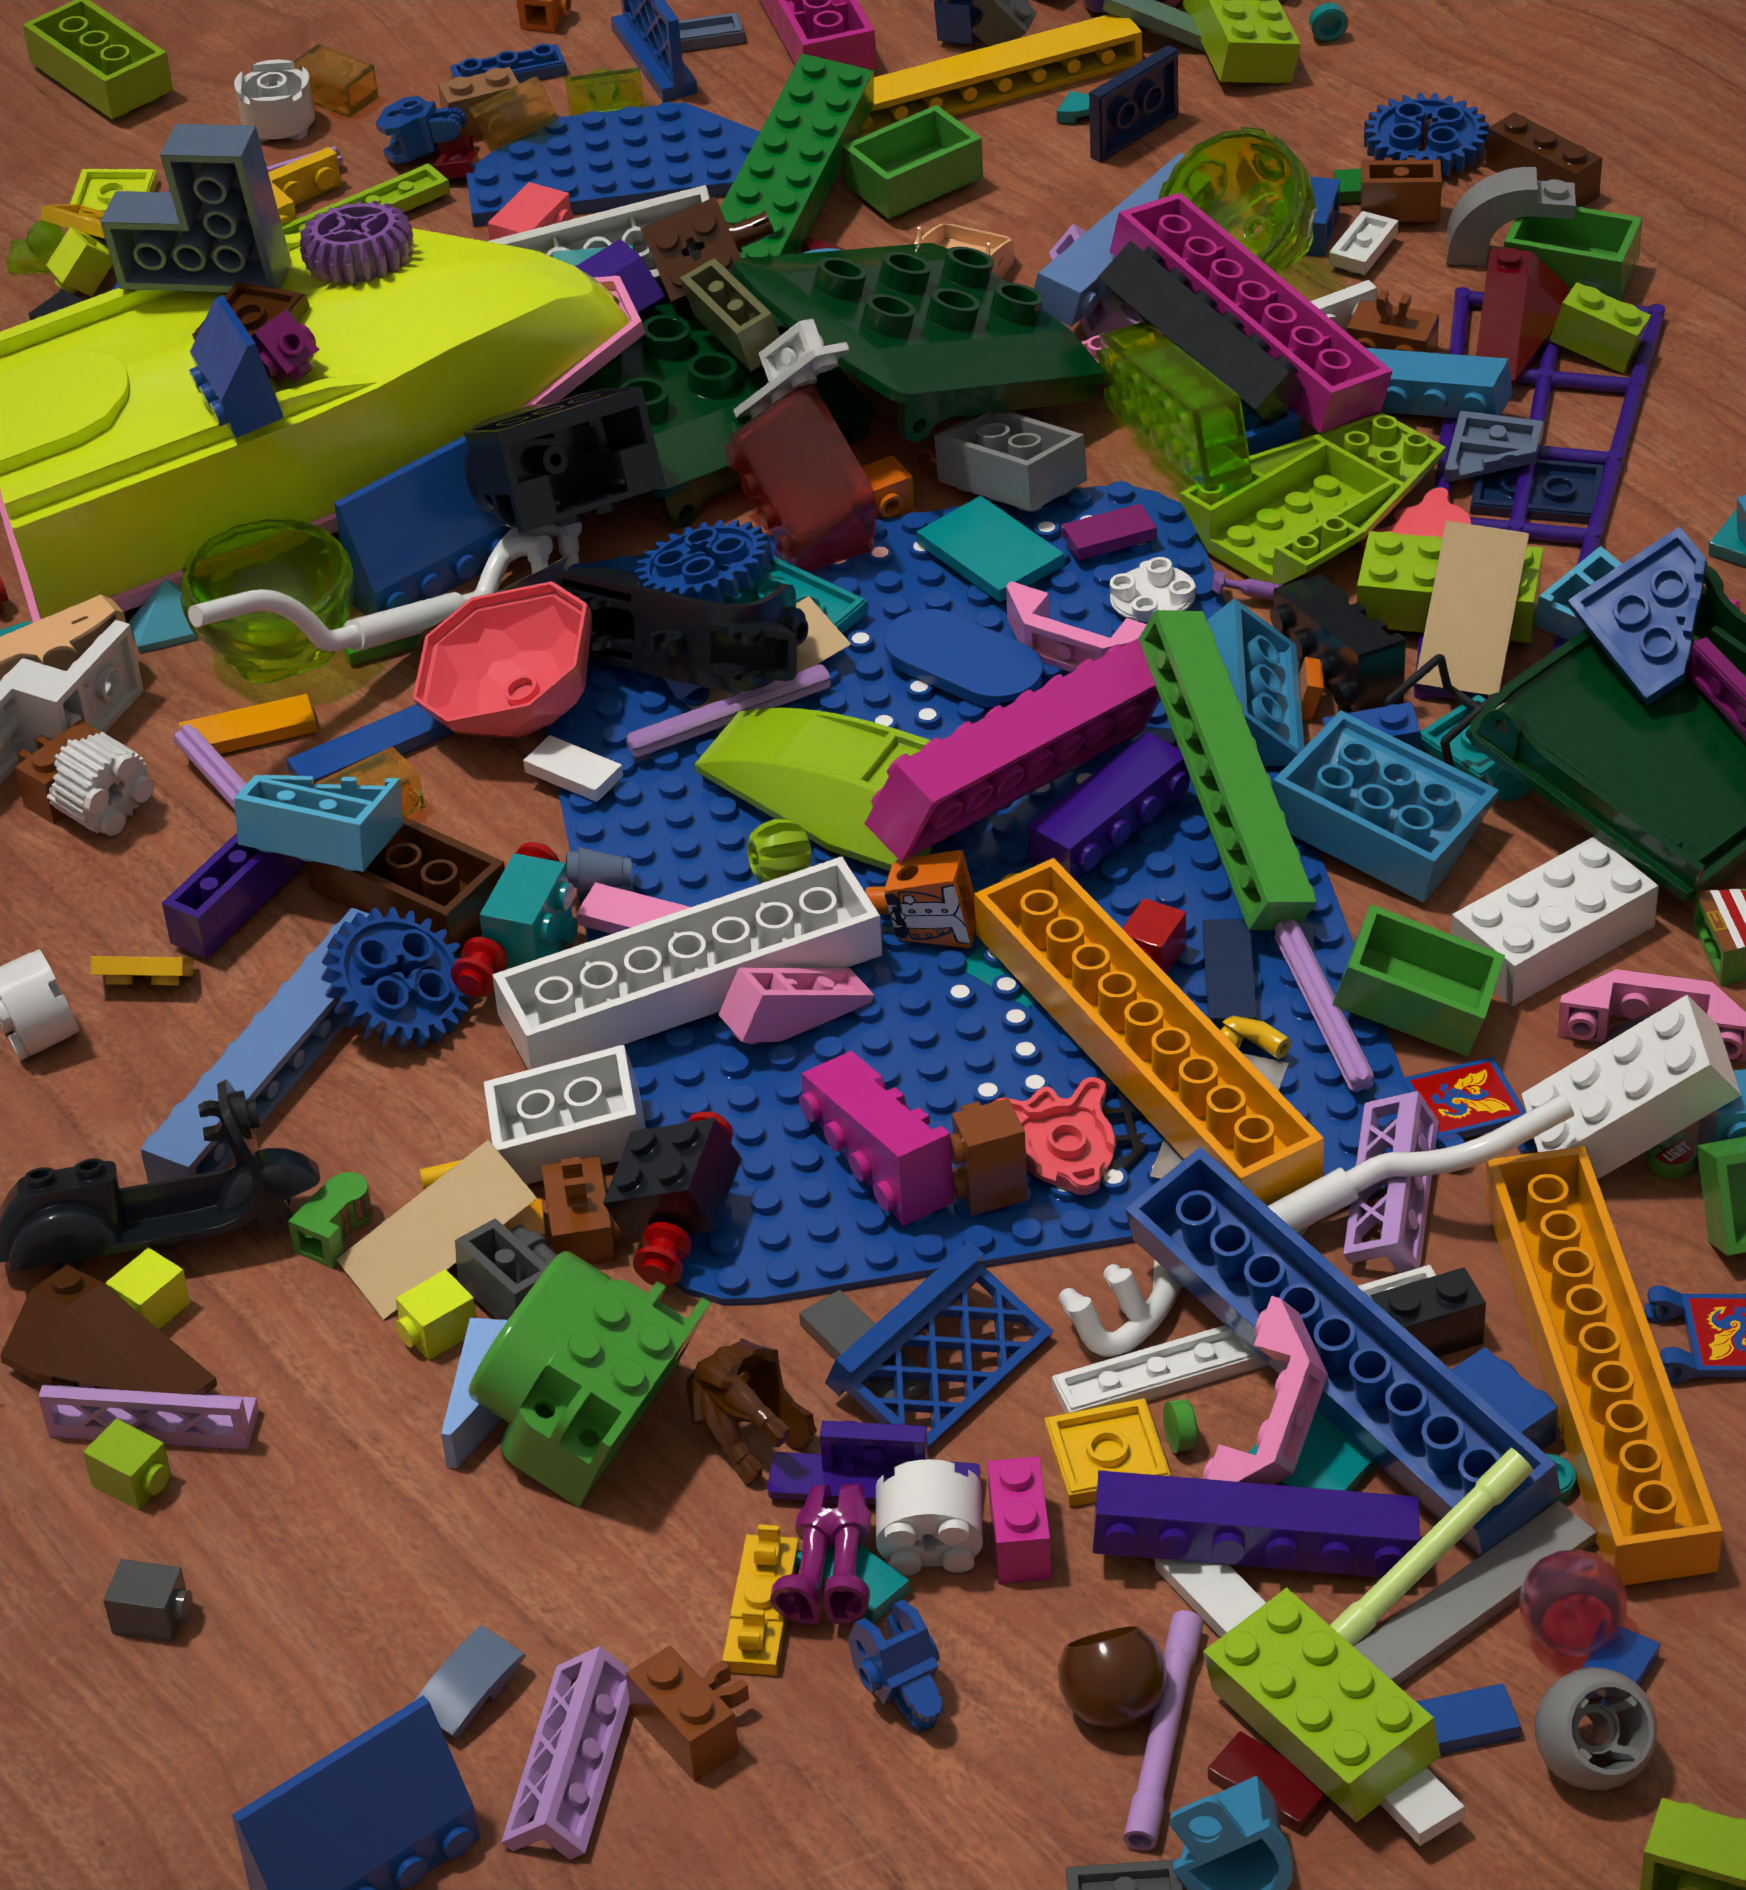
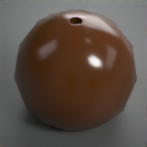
M1127 1626L1099 1632L1077 1639L1065 1646L1058 1664L1059 1689L1068 1707L1084 1722L1106 1730L1126 1728L1145 1720L1160 1703L1167 1684L1166 1660L1156 1640L1138 1626Z

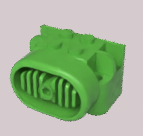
M564 1251L551 1261L501 1329L477 1368L469 1385L468 1392L473 1401L509 1423L501 1441L502 1451L506 1459L524 1473L577 1507H580L678 1366L711 1302L702 1297L689 1317L686 1318L660 1301L667 1288L662 1283L657 1281L649 1293H646L627 1281L611 1280V1277L572 1252Z

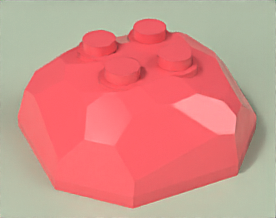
M552 581L470 598L425 636L413 700L419 708L456 734L491 738H520L553 724L577 703L585 688L592 628V615L588 604Z

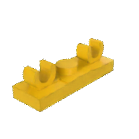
M758 1524V1535L746 1534L722 1659L730 1666V1673L777 1676L787 1618L780 1615L770 1603L771 1588L778 1578L784 1575L795 1574L797 1567L796 1555L800 1550L799 1538L781 1537L780 1526Z

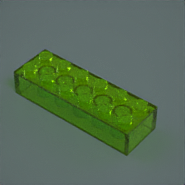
M1146 321L1099 335L1102 349L1098 350L1097 356L1100 366L1107 373L1108 387L1104 389V398L1111 412H1115L1126 425L1129 424L1138 432L1140 437L1148 440L1157 451H1161L1169 458L1172 464L1180 467L1187 477L1193 478L1204 489L1252 475L1240 395Z

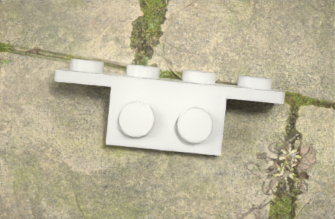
M814 319L802 320L796 323L759 352L769 383L733 410L735 417L751 416L752 420H761L776 413L775 407L796 398L795 392L798 389L816 383V376L837 367V360L850 351L847 342L824 346Z

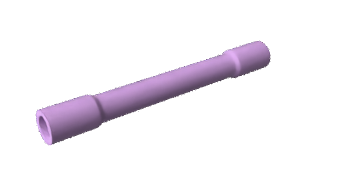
M1177 1611L1171 1618L1164 1650L1167 1684L1160 1703L1154 1709L1137 1791L1131 1800L1123 1837L1124 1843L1137 1851H1151L1157 1845L1165 1807L1164 1794L1191 1667L1196 1661L1204 1624L1203 1619L1192 1611Z

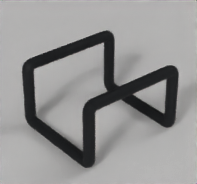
M1436 654L1386 697L1384 707L1393 705L1398 698L1438 665L1444 690L1473 710L1446 733L1440 742L1444 757L1443 762L1455 768L1449 743L1471 724V721L1498 693L1491 694L1481 704L1477 703L1452 686L1444 655ZM1422 746L1423 752L1441 760L1439 757H1437L1436 755H1434Z

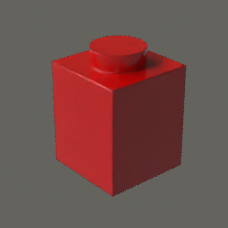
M1143 898L1122 928L1166 975L1186 947V911Z

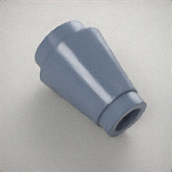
M578 847V851L566 852L565 863L568 883H572L577 893L590 891L595 883L611 887L630 886L631 858H622V856Z

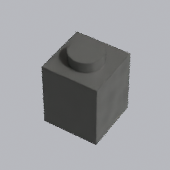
M120 1559L103 1601L112 1634L173 1642L180 1623L186 1622L190 1616L193 1597L192 1592L186 1589L181 1567Z

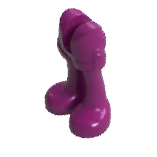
M843 1484L839 1492L838 1507L834 1509L830 1486L812 1485L804 1507L797 1514L795 1523L796 1533L803 1540L798 1575L790 1574L778 1578L771 1588L770 1603L783 1617L805 1625H817L819 1623L822 1612L821 1593L827 1549L835 1546L833 1575L825 1582L823 1607L827 1617L835 1624H848L861 1618L866 1613L871 1594L869 1586L856 1576L858 1545L867 1538L870 1532L872 1513L867 1508L862 1485Z

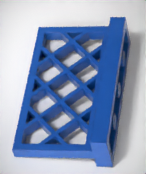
M621 0L623 14L611 17L612 31L662 102L697 94V80L682 61L679 19L665 0Z
M969 1240L835 1360L825 1384L839 1397L845 1391L848 1392L880 1424H905L904 1411L930 1413L931 1430L927 1433L928 1449H930L1051 1337L1054 1330L980 1263L984 1253ZM974 1284H980L993 1296V1308L968 1307L967 1291ZM958 1300L959 1306H953L952 1304ZM938 1317L960 1318L961 1338L935 1336L934 1320ZM969 1319L994 1320L996 1340L970 1339ZM1004 1321L1021 1322L1034 1336L1027 1342L1005 1341ZM925 1329L926 1336L919 1335ZM905 1346L927 1348L928 1368L902 1366L901 1350ZM936 1349L962 1350L963 1370L937 1369ZM971 1351L996 1352L998 1369L994 1372L972 1371ZM1006 1353L1013 1354L1008 1360L1006 1359ZM892 1359V1366L885 1365ZM871 1377L893 1378L894 1398H878L863 1384ZM903 1379L928 1380L930 1401L904 1399ZM938 1381L963 1382L965 1399L961 1403L939 1401ZM973 1383H979L980 1385L974 1390ZM940 1414H948L940 1421Z

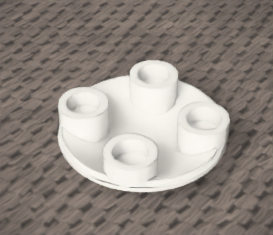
M1164 557L1152 558L1147 562L1146 566L1133 569L1127 573L1117 574L1110 580V603L1112 607L1123 617L1135 621L1149 622L1155 610L1185 611L1191 606L1196 597V585L1193 579L1187 573L1172 567L1171 560Z

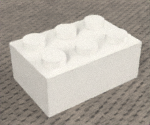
M624 1045L484 1082L492 1145L526 1185L543 1181L541 1165L559 1163L561 1159L573 1157L585 1159L600 1156L601 1165L619 1161L630 1133L646 1128L638 1082Z

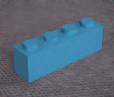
M1366 348L1393 371L1382 410L1379 412L1458 418L1460 411L1501 416L1513 394L1509 359Z

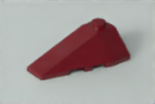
M1491 248L1486 274L1476 356L1509 359L1512 387H1515L1533 363L1534 354L1541 344L1546 345L1549 341L1562 303L1570 292V287L1532 251H1522L1515 248Z

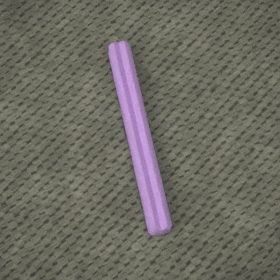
M818 664L797 672L796 677L791 681L775 680L773 683L762 688L744 691L630 732L626 736L628 749L633 757L640 758L725 727L739 711L777 708L827 690L831 686L829 672L824 665Z
M1289 919L1287 922H1278L1274 928L1276 931L1274 938L1349 1089L1356 1093L1362 1089L1369 1090L1374 1084L1372 1080L1374 1073L1342 1009L1332 1005L1335 995L1299 923L1293 919Z

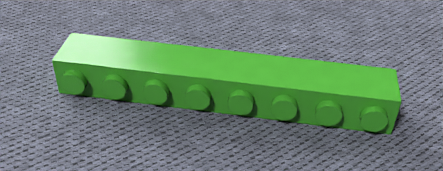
M1155 610L1138 640L1248 930H1275V925L1278 922H1287L1289 919L1296 920L1301 925L1317 903L1314 888L1309 883L1301 863L1299 850L1292 840L1286 824L1285 814L1280 809L1274 794L1270 776L1265 771L1257 750L1256 740L1251 735L1243 714V707L1237 699L1229 679L1228 669L1224 665L1217 648L1214 633L1210 630L1203 611Z

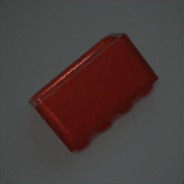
M812 383L792 389L729 436V444L724 447L727 463L732 470L737 469L740 474L744 494L748 500L753 499L758 507L760 522L765 530H771L775 538L776 550L781 560H787L789 564L807 572L873 551L877 504L872 485Z

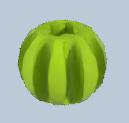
M774 819L759 825L750 834L747 845L748 861L752 873L759 882L764 883L811 866L810 842L807 834L799 824L788 819Z

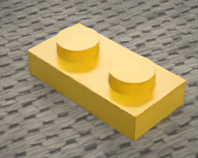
M91 956V975H105V984L133 985V976H151V985H179V976H193L194 958Z

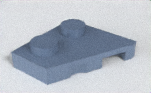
M1460 411L1445 467V481L1452 482L1536 463L1543 435V421Z

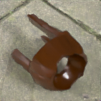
M740 1338V1342L734 1343L731 1346L719 1347L713 1355L699 1361L694 1372L687 1378L686 1393L692 1424H701L710 1438L728 1453L729 1459L738 1468L740 1476L746 1485L753 1484L759 1480L762 1475L763 1466L751 1455L746 1445L742 1442L738 1421L751 1422L760 1432H764L767 1441L774 1448L780 1447L785 1442L791 1448L797 1447L801 1450L814 1439L817 1429L814 1424L813 1413L794 1402L791 1395L784 1389L778 1349L760 1346Z

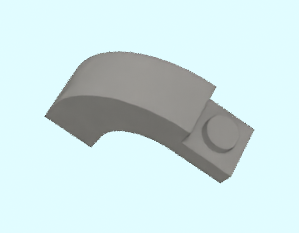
M1536 167L1508 169L1481 180L1461 197L1452 211L1445 241L1446 264L1486 267L1489 245L1493 235L1500 227L1514 219L1521 217L1574 219L1576 210L1575 184L1556 179L1537 181Z

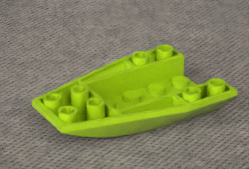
M1379 413L1239 459L1180 493V502L1209 554L1252 579L1282 585L1309 572L1363 540L1369 534V531H1372L1436 466L1445 455L1446 447L1430 439L1427 435L1419 433L1397 421L1394 417L1385 413Z
M799 708L750 709L739 711L696 761L694 768L697 773L775 819H788L799 824L810 840L827 850L890 871L892 863L898 860V858L864 823L873 808L871 804L872 798L884 787L889 777L887 770L893 761L903 754L911 756L921 751L931 740L875 722L836 713ZM929 847L912 857L928 855L932 850V847Z

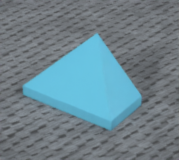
M164 579L129 621L138 652H148L223 634L220 621L195 627L189 620L188 610L190 606L210 600Z

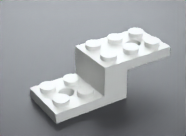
M115 620L96 638L95 642L83 655L72 663L67 671L22 658L9 673L3 676L0 681V784L15 770V766L19 764L17 753L20 750L25 749L31 754L37 751L35 740L41 735L51 741L79 720L105 733L141 695L144 689L129 623Z

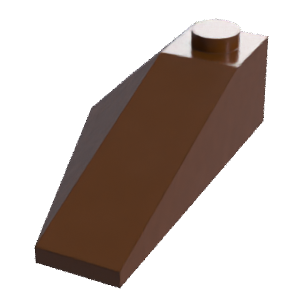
M69 1265L64 1266L30 1290L0 1354L3 1364L37 1382L53 1384L57 1378L78 1382L81 1388L99 1389V1387L113 1390L205 1395L217 1386L215 1376L103 1282Z

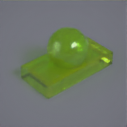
M639 67L615 71L607 68H598L591 71L590 74L564 77L570 116L582 115L589 111L607 112L621 110L625 107H644Z
M38 221L30 227L26 234V239H12L6 261L8 272H52L46 264L64 237L61 227L46 221Z

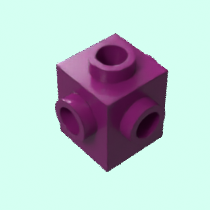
M287 309L251 336L256 343L269 379L271 378L277 386L289 377L295 383L314 368L310 361L320 350L316 346V339L310 329L302 323L299 324Z

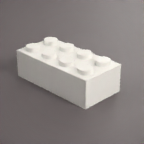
M1594 836L1453 913L1451 935L1505 955L1494 993L1513 1007L1655 927L1659 885Z
M1685 995L1522 1093L1526 1112L1561 1094L1568 1099L1574 1111V1116L1534 1137L1538 1152L1585 1146L1597 1180L1741 1096L1718 1025L1688 995Z

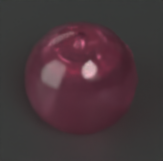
M1579 1549L1557 1551L1540 1559L1527 1572L1519 1596L1520 1618L1535 1643L1548 1652L1568 1658L1589 1656L1607 1648L1620 1635L1628 1611L1627 1589L1613 1566L1599 1555Z

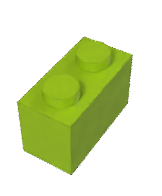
M1576 282L1562 303L1549 341L1624 374L1638 352L1651 315L1639 310L1632 304L1623 303L1607 296L1594 287Z

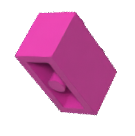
M1040 1456L987 1461L989 1505L998 1584L1052 1579L1050 1533Z

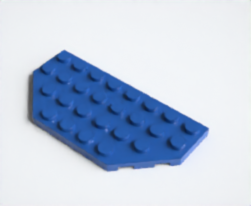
M664 102L658 106L625 107L621 110L607 112L589 111L582 115L565 117L555 115L546 119L535 120L474 165L473 173H466L473 227L487 225L528 182L569 193L573 214L606 211L703 185L707 186L711 198L726 196L760 131L685 102Z

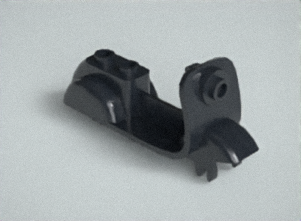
M599 567L577 568L558 572L556 575V584L586 602L591 610L592 628L588 660L723 691L755 690L769 685L775 680L786 682L796 677L797 647L805 641L809 626L805 613L800 608H796V591L793 585L781 584L766 597L751 603L726 604L644 587L642 581L637 576L618 569Z
M225 1079L217 1084L219 1101H204L198 1105L200 1118L215 1116L220 1119L219 1123L214 1126L203 1127L204 1140L213 1142L226 1137L236 1159L233 1166L219 1171L120 1188L116 1164L112 1161L92 1158L83 1160L73 1167L56 1170L49 1167L33 1169L27 1172L25 1177L18 1180L8 1192L0 1207V1262H8V1269L12 1271L53 1265L59 1271L65 1266L66 1262H72L78 1270L83 1265L84 1259L161 1245L165 1250H172V1243L189 1240L191 1246L198 1244L199 1238L228 1232L242 1227L256 1218L268 1234L274 1231L273 1219L276 1217L281 1218L282 1226L286 1231H289L288 1221L293 1217L289 1207L290 1198L313 1188L320 1182L319 1165L305 1154L287 1148L259 1150L254 1128L261 1127L256 1098L246 1100L244 1090L235 1091L230 1082Z

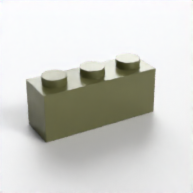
M715 258L680 277L694 316L750 371L762 366L759 352L780 337L773 314Z

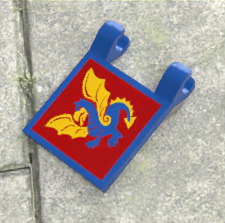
M1494 1057L1402 1078L1409 1093L1414 1091L1420 1092L1439 1121L1436 1141L1437 1149L1465 1143L1464 1138L1492 1132L1527 1113ZM1534 1138L1517 1146L1522 1154L1537 1151Z
M1652 1286L1649 1288L1647 1294L1649 1303H1646L1644 1307L1648 1321L1651 1323H1663L1683 1316L1691 1353L1677 1347H1666L1660 1354L1670 1385L1679 1384L1696 1377H1746V1294L1679 1293L1665 1286Z

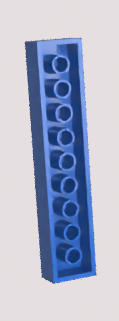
M1202 1147L1195 1150L1125 1208L1133 1240L1279 1374L1287 1369L1288 1363L1272 1359L1254 1345L1256 1340V1322L1261 1312L1267 1309L1271 1296L1281 1298L1298 1311L1328 1374L1317 1409L1369 1455L1374 1462L1411 1496L1419 1497V1503L1439 1521L1475 1487L1477 1480L1510 1448L1516 1450L1531 1465L1534 1471L1501 1504L1494 1506L1460 1539L1478 1557L1528 1523L1561 1494L1557 1465L1550 1457Z

